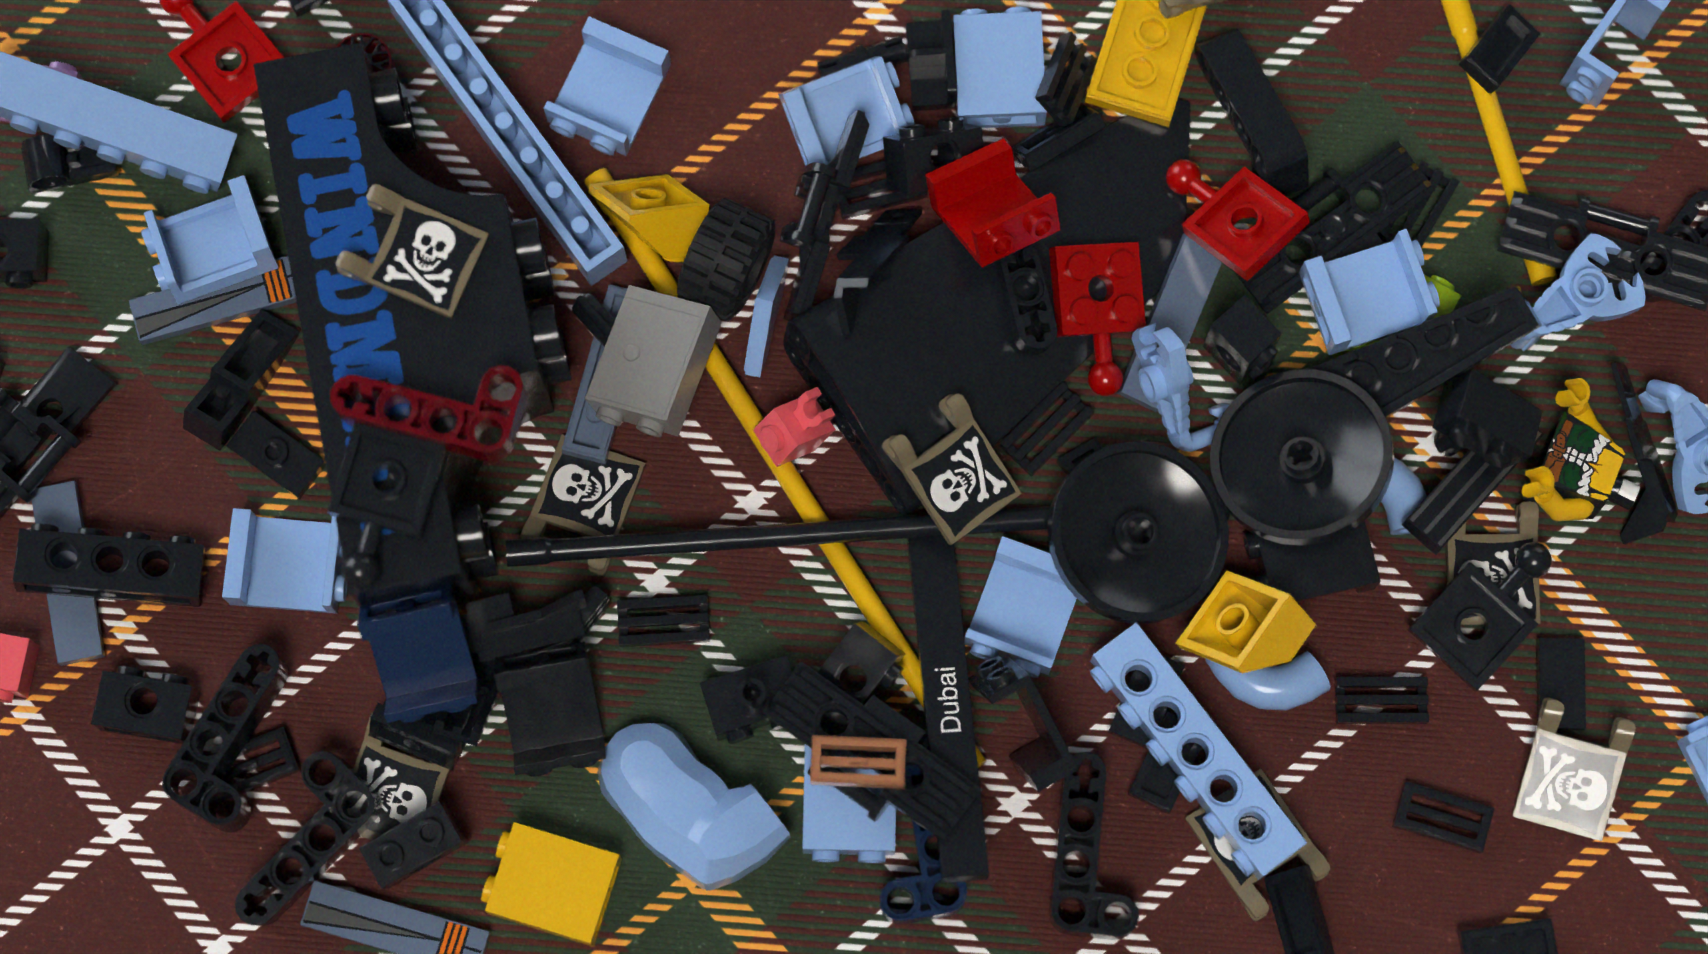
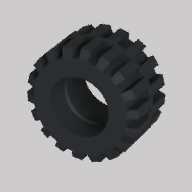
M722 198L708 212L689 247L678 278L677 297L711 306L717 317L722 320L730 321L748 301L766 265L775 238V220L728 198Z

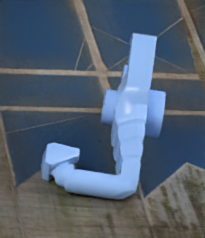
M1591 233L1572 252L1561 270L1560 278L1543 292L1542 296L1535 302L1534 307H1532L1542 326L1510 346L1515 349H1522L1524 352L1536 344L1541 336L1551 332L1570 329L1587 320L1594 322L1608 321L1639 311L1645 305L1646 298L1643 281L1639 273L1637 272L1633 276L1632 286L1624 280L1618 284L1621 301H1619L1615 297L1612 283H1608L1606 276L1602 273V269L1592 264L1588 257L1605 266L1609 262L1607 253L1618 255L1622 250L1611 240Z
M1152 323L1136 329L1132 334V342L1142 366L1138 374L1140 386L1145 397L1151 403L1157 402V409L1162 416V423L1167 429L1170 442L1175 448L1186 452H1193L1211 445L1218 422L1230 404L1221 403L1209 407V414L1218 417L1217 420H1214V425L1189 433L1190 419L1188 415L1190 414V406L1188 402L1190 399L1188 392L1189 384L1193 383V373L1187 362L1184 344L1169 327L1155 331L1156 323Z
M1657 379L1650 380L1646 386V391L1638 395L1644 410L1647 412L1665 413L1670 411L1672 414L1671 420L1677 449L1673 460L1672 479L1677 507L1679 510L1693 514L1708 513V506L1705 505L1708 500V491H1694L1696 485L1708 482V408L1699 401L1698 397L1677 384Z

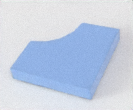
M774 255L770 259L755 298L743 370L746 375L760 378L769 354L775 321L783 297L789 258Z

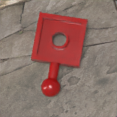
M159 0L165 12L170 15L181 16L194 32L167 53V55L220 120L225 123L259 97L253 64L284 58L283 55L237 1L208 22L193 5L194 0ZM234 52L241 55V64L237 69L229 72L219 69V60L226 53Z
M1178 160L1171 164L1166 172L1167 185L1174 193L1180 195L1191 193L1204 203L1182 224L1184 234L1246 281L1252 278L1310 223L1308 212L1245 166L1218 191L1201 180V172L1192 161ZM1242 218H1255L1257 220L1253 227L1246 230L1234 227Z
M1139 242L1049 248L1057 337L1093 335L1096 364L1089 370L1088 384L1094 393L1100 396H1111L1118 392L1123 384V373L1120 367L1112 361L1111 334L1133 333L1136 329L1146 326ZM1093 277L1100 278L1106 285L1107 294L1102 302L1094 300L1089 293L1088 286Z

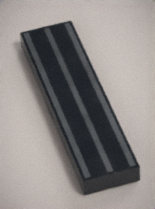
M1539 429L1535 440V444L1544 435V433ZM1469 450L1403 522L1402 526L1431 552L1437 555L1518 463L1506 469L1494 467L1488 464L1483 457Z

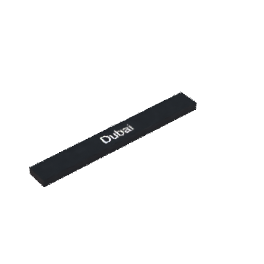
M943 536L907 538L926 732L928 733V751L980 786L954 544L949 545ZM981 792L945 842L937 838L942 883L988 880L989 878Z

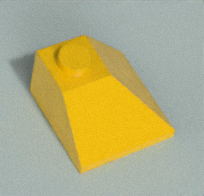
M668 174L589 184V193L645 244L660 254L664 260L670 262H684L689 247L709 212V204Z
M1226 571L1176 644L1181 649L1243 674L1291 662L1316 624L1290 594Z

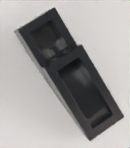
M261 309L212 367L209 381L184 409L183 429L220 451L268 386L296 341L299 331Z

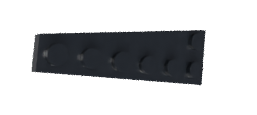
M1514 286L1456 309L1454 312L1421 323V325L1398 334H1393L1378 342L1350 351L1335 359L1307 369L1327 371L1354 382L1375 400L1385 418H1388L1538 329L1542 324L1521 288Z

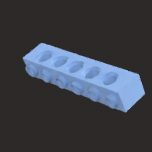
M1137 622L1092 655L1090 662L1094 668L1090 670V674L1105 693L1110 690L1114 692L1122 703L1118 707L1122 717L1131 728L1141 727L1150 739L1146 743L1149 752L1161 766L1168 762L1178 775L1174 783L1179 791L1190 803L1195 799L1207 813L1202 817L1204 823L1217 839L1225 836L1235 849L1231 854L1233 861L1247 877L1253 873L1259 881L1307 843ZM1133 670L1142 671L1148 676L1150 687L1143 692L1132 691L1126 685L1125 675ZM1162 706L1173 709L1178 717L1177 725L1169 729L1161 728L1154 721L1153 711ZM1187 743H1197L1202 746L1206 753L1205 762L1201 765L1188 764L1182 757V746ZM1217 779L1228 781L1234 789L1233 799L1229 802L1215 800L1210 793L1211 782ZM1244 816L1257 818L1262 825L1261 837L1253 840L1245 838L1239 831L1238 824L1240 818Z

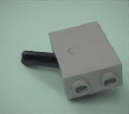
M629 285L617 317L614 319L592 294L587 293L584 296L580 295L575 299L576 302L572 306V312L605 347L585 396V400L596 412L595 416L599 420L614 426H621L622 421L634 424L639 431L654 437H661L663 433L679 436L722 324L711 306Z

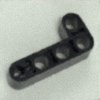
M1236 28L1195 45V54L1199 66L1251 157L1252 172L1284 196L1307 188L1309 186L1308 154L1303 139L1240 31Z
M255 644L248 647L241 654L165 770L162 778V787L167 796L185 810L226 833L241 830L248 823L251 816V807L244 796L222 780L288 678V668L285 661L270 646ZM259 664L272 667L268 674L256 672ZM248 682L253 688L256 687L258 692L254 694L245 686V683ZM239 698L248 699V707L242 715L238 717L229 716V708L235 700ZM213 737H222L223 745L221 750L213 756H205L204 746L206 742ZM195 775L197 777L196 788L188 795H179L178 787L180 782L187 776ZM233 798L235 800L233 813L229 817L218 819L216 809L219 803L225 799Z
M324 751L315 752L308 756L302 764L301 776L303 782L324 806L236 896V913L246 924L264 926L277 921L379 816L382 807L380 796L340 756ZM330 760L335 766L336 775L331 783L322 786L316 780L315 770L321 762ZM362 792L368 799V809L361 817L354 818L348 812L347 803L353 794ZM329 825L335 832V843L329 850L322 851L315 844V834L322 826ZM295 858L301 863L303 874L297 883L290 885L283 878L282 870L288 860ZM270 880L273 886L268 884L267 881ZM275 887L285 892L284 897L282 894L273 893L265 901L264 906L268 910L266 914H253L252 910L256 906L252 900L254 896L264 897Z
M1080 752L1072 756L1078 767V770L1075 772L1079 771L1081 765L1089 766V773L1096 775V778L1090 780L1086 790V798L1069 799V794L1077 797L1080 790V777L1073 776L1071 773L1062 778L1049 917L1053 927L1066 935L1120 940L1127 937L1137 926L1139 911L1135 902L1129 897L1119 894L1095 892L1106 785V766L1096 754ZM1095 797L1096 800H1095V802H1094V801H1092V800H1090V799H1087V798ZM1076 809L1086 811L1092 818L1091 829L1086 832L1074 831L1068 824V814ZM1069 855L1081 856L1088 864L1087 874L1081 878L1068 876L1063 869V860ZM1067 900L1080 904L1083 909L1082 921L1071 925L1062 921L1058 914L1059 905ZM1117 905L1127 911L1129 923L1126 928L1116 930L1107 925L1104 913L1108 907Z

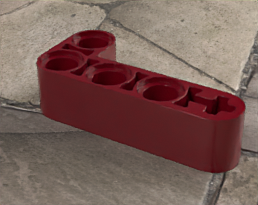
M497 366L484 374L474 405L358 375H347L336 381L331 389L330 400L339 417L348 425L353 426L354 422L446 445L449 452L484 461L497 462L506 458L514 447L527 403V392L520 375L514 369L508 366ZM501 383H511L516 386V391L510 399L498 401L492 398V392L496 386ZM357 393H360L367 404L357 402L350 409L345 402L346 399L353 400L356 398ZM403 403L412 406L409 417L404 421L393 422L389 420V412L395 405ZM370 405L376 406V415ZM452 415L457 418V424L451 432L439 434L434 431V424L440 417ZM498 427L503 430L502 438L495 445L485 446L479 443V436L486 428Z

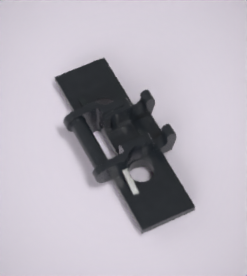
M857 110L848 117L832 161L828 165L818 162L807 164L802 176L798 178L794 196L805 200L798 223L791 222L782 228L779 239L782 243L799 248L800 261L783 319L792 320L809 310L812 306L830 250L829 231L838 203L842 202L847 189L850 188L870 125L863 111Z
M1399 141L1345 180L1332 167L1323 172L1324 178L1295 198L1293 202L1307 212L1334 193L1341 205L1306 231L1298 233L1248 281L1235 273L1266 315L1304 288L1299 275L1302 265L1293 264L1288 260L1286 256L1287 246L1299 247L1308 260L1322 256L1325 263L1382 245L1384 243L1377 233L1436 190ZM1371 190L1376 193L1380 200L1378 211L1374 213L1361 211L1356 204L1358 192Z
M1514 191L1498 244V252L1562 270L1572 252L1591 233L1598 234L1586 229V221L1590 220L1642 235L1640 245H1636L1614 237L1598 234L1614 242L1622 251L1618 255L1607 253L1609 262L1605 266L1588 257L1592 264L1602 269V273L1606 276L1608 283H1612L1615 297L1619 301H1621L1618 284L1624 280L1632 286L1633 276L1638 272L1643 281L1646 295L1706 311L1708 304V247L1658 233L1659 217L1650 215L1647 219L1590 202L1591 197L1581 195L1575 209ZM1564 226L1570 228L1569 234L1575 240L1574 249L1563 250L1556 245L1554 241L1556 229ZM1649 252L1660 254L1665 261L1663 273L1653 276L1644 272L1641 267V257L1646 256Z
M70 346L67 347L20 403L0 388V518L18 497L29 504L34 498L31 493L71 447L76 449L81 444V441L73 434L116 386L115 382ZM50 402L61 403L63 413L56 419H53L50 415L40 417L41 411L46 404ZM50 435H57L16 482L15 475L34 456L39 447Z
M801 661L765 708L763 715L811 749L812 736H830L822 730L821 721L825 715L831 712L841 713L848 721L846 731L836 737L905 739V767L906 765L916 766L922 771L924 776L923 782L919 787L911 790L905 788H884L879 796L866 787H833L869 812L867 817L874 822L880 818L890 804L945 842L982 788L921 746L928 733L874 695L871 696L864 706ZM821 749V756H835L839 752L847 757L852 755L861 758L896 759V752ZM811 766L807 772L809 776H811ZM820 767V772L845 773L840 768ZM873 769L879 775H895V770Z

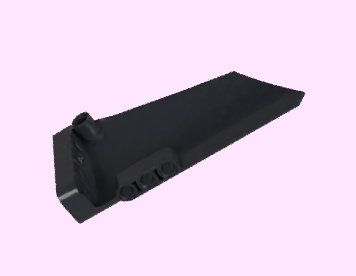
M1181 99L1177 100L1169 127L1127 115L1020 177L1037 198L1049 193L1056 197L1061 230L1036 242L1053 313L1054 301L1049 248L1054 246L1139 242L1144 306L1159 293L1184 234L1182 224L1186 221L1187 195L1176 194L1168 187L1166 172L1174 162L1189 160L1190 102ZM944 222L907 243L867 288H859L855 326L851 334H842L833 295L787 323L783 339L785 351L794 367L810 389L819 388L822 395L817 398L825 410L829 408L835 413V416L832 418L833 422L888 500L903 516H906L923 504L901 470L882 448V443L892 435L902 434L911 443L916 457L920 456L956 430L940 410L939 402L947 395L961 394L967 401L974 420L993 448L1094 353L1093 335L1056 336L1051 346L1042 354L1029 355L1022 352L1013 340L994 262L981 267ZM1022 249L1014 252L1016 265L1012 270H1009L1010 273L1020 268L1018 255ZM1093 277L1088 286L1089 293L1094 300L1102 302L1107 294L1106 285L1100 278ZM1020 279L1013 283V292L1019 299L1030 301L1036 297V290L1031 282ZM1037 307L1029 312L1031 325L1025 333L1026 335H1034L1036 342H1039L1045 332L1044 330H1036L1032 316L1037 310H1040Z

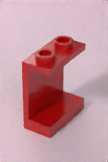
M1004 138L925 174L932 209L981 267L989 265L1061 230L1056 197L1049 193L1037 198L1016 174L1012 147Z

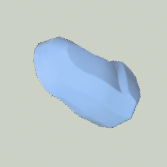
M664 723L632 724L616 732L605 747L606 759L601 760L597 771L602 795L623 816L638 838L650 851L704 890L711 891L738 881L767 863L791 838L783 823L751 784L745 787L728 789L717 774L700 763L684 736Z

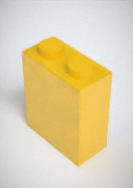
M514 822L511 832L503 831L497 846L496 857L501 859L497 875L488 876L482 892L481 901L487 903L485 911L489 915L594 947L622 862L621 856Z

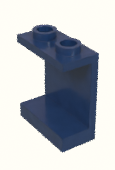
M452 585L360 604L357 625L362 641H370L386 696L384 712L386 723L398 720L405 723L414 722L423 718L426 714L444 710L449 713L465 710L471 704L478 703L479 680Z

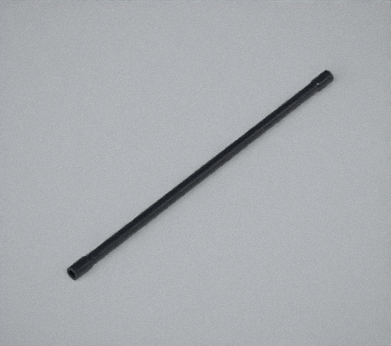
M1224 506L1227 520H1229L1230 513ZM1050 507L999 510L967 534L1048 529ZM928 514L549 539L546 537L506 540L507 567L545 565L556 561L937 537L943 535Z

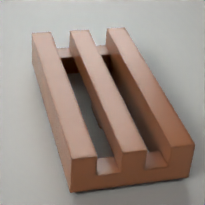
M812 736L810 785L904 789L906 740ZM821 749L896 752V759L821 756ZM820 767L895 770V775L820 772Z

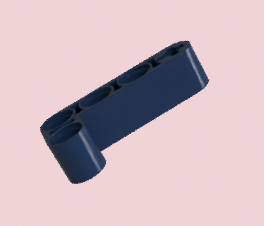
M926 737V739H925L924 742L921 744V746H923L924 748H926V749L928 750L927 737ZM906 765L905 789H915L922 784L921 782L915 786L912 785V780H921L920 769L913 765ZM912 819L911 823L921 875L891 881L883 888L880 894L882 915L894 924H909L955 915L962 909L967 897L966 881L949 882L959 892L958 901L950 906H942L934 900L932 895L933 889L942 883L939 860L931 859L926 854L924 846L928 840L936 836ZM897 890L908 892L914 901L912 909L904 914L892 912L887 905V899L892 892Z

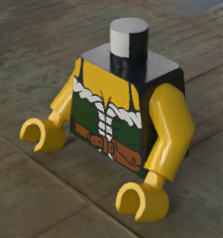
M1582 378L1568 379L1564 382L1568 390L1558 391L1555 397V401L1559 406L1569 407L1568 413L1563 412L1549 431L1535 468L1525 471V476L1530 481L1529 484L1522 487V499L1528 502H1536L1554 521L1594 519L1607 500L1629 510L1638 495L1640 486L1618 476L1625 452L1615 444L1599 423L1588 403L1590 387L1587 381Z

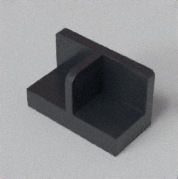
M950 9L941 10L940 21L905 24L912 112L956 109L957 85Z

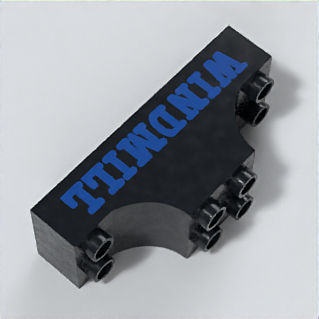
M362 43L253 64L331 496L333 495L353 426L346 424L339 417L330 400L331 389L334 383L341 377L358 375L474 405L484 374L493 367L508 366L520 375L527 392V403L520 426L536 417L554 412L549 385L571 381L572 377L562 329L558 327L554 306L548 305L534 308L533 300L555 296L545 244L541 240L537 219L532 218L514 222L504 193L469 195L447 190L426 181L397 158V153L418 149L408 98L402 95L396 69L374 72ZM373 184L381 185L403 198L489 233L486 244L452 319L365 282L343 276L338 272L336 262L342 251L351 252L373 264L394 218L393 215L385 214L369 207L367 194ZM501 383L494 388L492 398L498 401L508 400L514 395L516 386L511 383ZM357 393L355 399H346L345 401L350 409L357 402L367 404L360 393ZM403 403L395 405L389 412V420L393 422L404 421L409 417L412 406ZM370 405L376 415V406ZM452 415L440 417L434 424V431L439 434L451 432L457 424V418ZM498 427L486 428L479 436V443L485 446L495 445L502 438L503 430ZM447 451L422 538L419 539L383 529L375 554V558L380 566L378 580L367 589H355L348 585L349 595L359 607L360 604L452 585L458 610L465 609L466 603L481 600L477 579L499 575L497 556L489 523L483 522L478 503L467 505L474 479L484 460ZM391 468L382 470L376 476L375 487L382 492L395 490L401 481L400 473ZM335 517L344 562L350 554L357 552L365 524Z

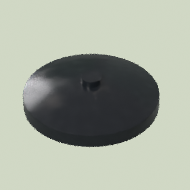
M1313 369L1290 370L1268 376L1256 382L1238 395L1228 406L1218 422L1213 435L1210 467L1215 487L1224 506L1243 527L1257 536L1276 543L1312 545L1326 542L1348 533L1365 521L1377 508L1391 481L1394 467V446L1391 432L1382 410L1375 400L1360 386L1347 378L1327 371Z
M1140 441L1117 443L1104 447L1086 457L1068 473L1058 487L1048 517L1047 533L1051 557L1066 587L1080 602L1092 611L1123 623H1156L1185 612L1197 604L1210 591L1223 569L1227 556L1229 541L1228 520L1224 505L1215 486L1193 461L1171 448L1155 443Z

